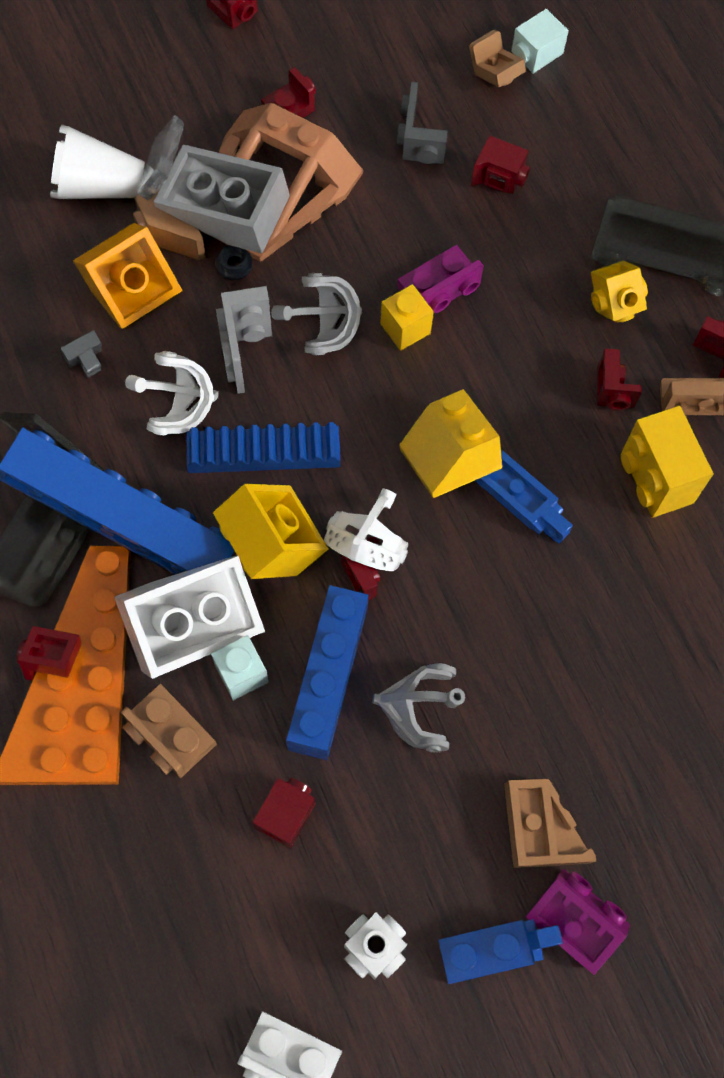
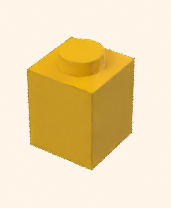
M412 284L382 301L380 324L401 351L431 334L434 311Z

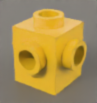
M623 260L591 271L594 291L591 293V300L599 314L614 322H625L633 319L634 314L647 310L645 297L648 294V289L644 278L641 276L640 267Z

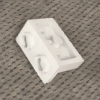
M262 1011L237 1064L246 1068L242 1075L245 1078H331L342 1051Z

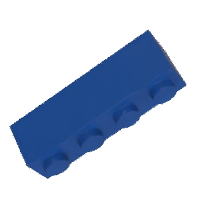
M329 585L286 740L288 751L328 761L368 609V594Z

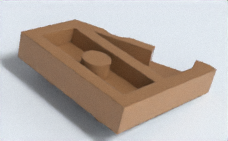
M549 779L509 780L504 783L514 868L591 864L596 862L595 853L592 848H586L574 828L577 826L569 811L562 807L559 795Z

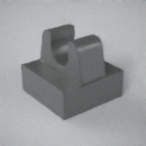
M93 330L61 347V356L69 369L80 364L89 378L101 371V364L95 354L102 351V343Z

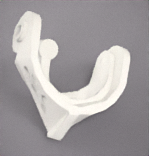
M163 351L162 353H155L154 360H156V364L175 367L176 384L145 380L135 375H129L126 378L125 385L128 389L139 393L145 389L175 392L171 411L166 417L149 418L146 429L158 435L185 433L191 427H196L203 421L210 411L212 402L218 399L219 391L213 390L208 374L197 363L184 356L177 355L175 352ZM191 374H192V375L195 377V379L197 380V382H198L200 388L197 386V384H196V382L194 381V379L192 378ZM197 397H200L196 405L187 411L186 409Z
M382 488L369 515L337 511L327 524L324 542L333 550L353 561L380 570H396L400 563L403 564L407 556L408 542L393 534L377 520V517L384 507L387 509L391 508L397 494ZM351 525L360 531L357 535L346 531V527ZM370 534L382 539L383 543L379 546L365 540V538Z

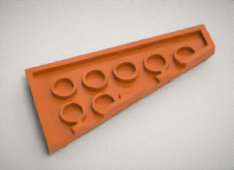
M89 546L54 629L79 635L82 642L68 678L36 672L0 757V785L119 784L122 730L121 711L123 710L127 631L114 597L129 591L131 551L123 546Z

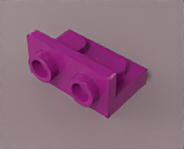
M455 245L400 277L397 287L401 291L413 284L434 313H439L453 299L462 294L465 296L469 295L479 287L484 265L480 260L471 263L458 245Z
M562 869L553 883L528 912L526 918L534 920L535 925L539 929L558 925L563 944L559 946L595 975L625 940L630 924L626 921L627 916L620 907L609 900L604 903L591 892L593 888L584 877L576 872L570 874L565 869Z

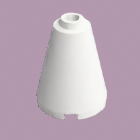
M61 125L59 132L65 133L66 138L65 141H57L51 183L58 185V191H50L51 198H135L134 196L140 195V191H148L151 171L144 169V161L69 126Z

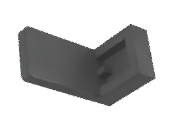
M411 82L410 95L403 94L401 116L407 117L406 123H399L397 144L403 145L402 159L420 161L425 164H444L448 131L414 127L418 82Z

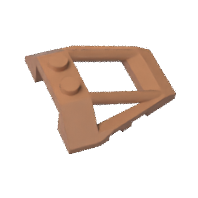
M273 103L244 110L225 135L219 150L221 154L235 155V157L250 160L252 154H256L265 142L304 162L289 188L290 197L263 253L247 250L251 257L259 262L293 238V233L308 222L312 224L321 218V213L333 204L337 206L345 200L363 174V169L332 132ZM315 172V184L324 189L290 218Z

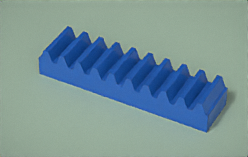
M316 422L311 427H306L303 423H298L296 427L283 424L280 428H275L272 424H268L265 429H261L257 425H252L250 429H245L238 425L234 430H230L226 426H222L220 430L206 427L204 431L191 427L187 432L188 473L340 467L339 426L334 422H329L326 426H321Z

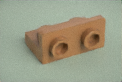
M663 378L661 380L662 411L681 406L685 415H724V378Z
M162 684L158 685L132 710L126 707L121 711V714L127 721L122 727L137 745H140L145 740L155 751L150 758L166 775L173 770L181 779L217 745L216 741Z

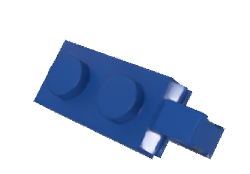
M501 450L502 469L475 481L530 530L533 529L537 534L544 531L545 534L560 544L570 534L573 525L561 515L563 508L557 503L559 498L507 453Z
M519 920L438 940L448 984L534 965V962L544 960L542 948L563 944L558 925L536 930L534 920Z

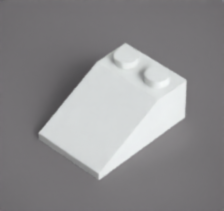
M238 556L156 580L114 597L141 671L152 679L208 656L247 635L251 638L265 632Z

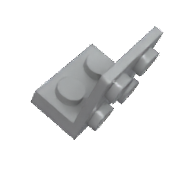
M267 286L221 293L223 308L216 309L228 383L236 381L238 394L245 393L237 342L244 340L247 342H257L264 337L272 336Z

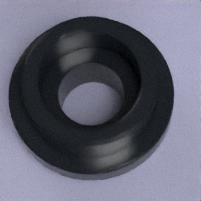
M230 245L224 247L216 259L219 274L228 280L245 278L249 275L253 266L252 257L246 249ZM234 262L240 264L238 266H229L231 263Z

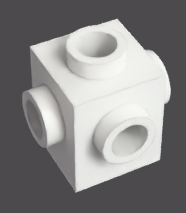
M377 913L370 919L362 914L345 932L350 939L344 945V948L349 952L344 959L361 978L369 974L375 980L383 973L388 979L406 960L401 954L407 946L402 940L406 932L389 914L384 919ZM373 936H378L384 941V950L380 953H372L368 949L367 942Z

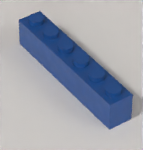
M22 428L0 463V481L175 575L230 558L234 552L232 545L222 535L219 528H206L195 522L196 517L187 510L178 507L173 510L162 504L161 498L154 492L144 488L137 490L126 484V479L119 473L110 469L102 471L90 464V459L84 454L72 449L69 452L54 445L55 441L49 435L39 430L30 432Z

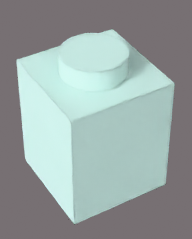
M545 9L515 28L511 52L523 58L525 66L532 73H535L563 54L569 30Z
M248 635L211 653L215 667L233 701L269 683L267 670Z

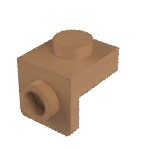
M492 30L469 45L475 75L497 87L510 84L514 78L526 72L524 59L503 49L499 31Z

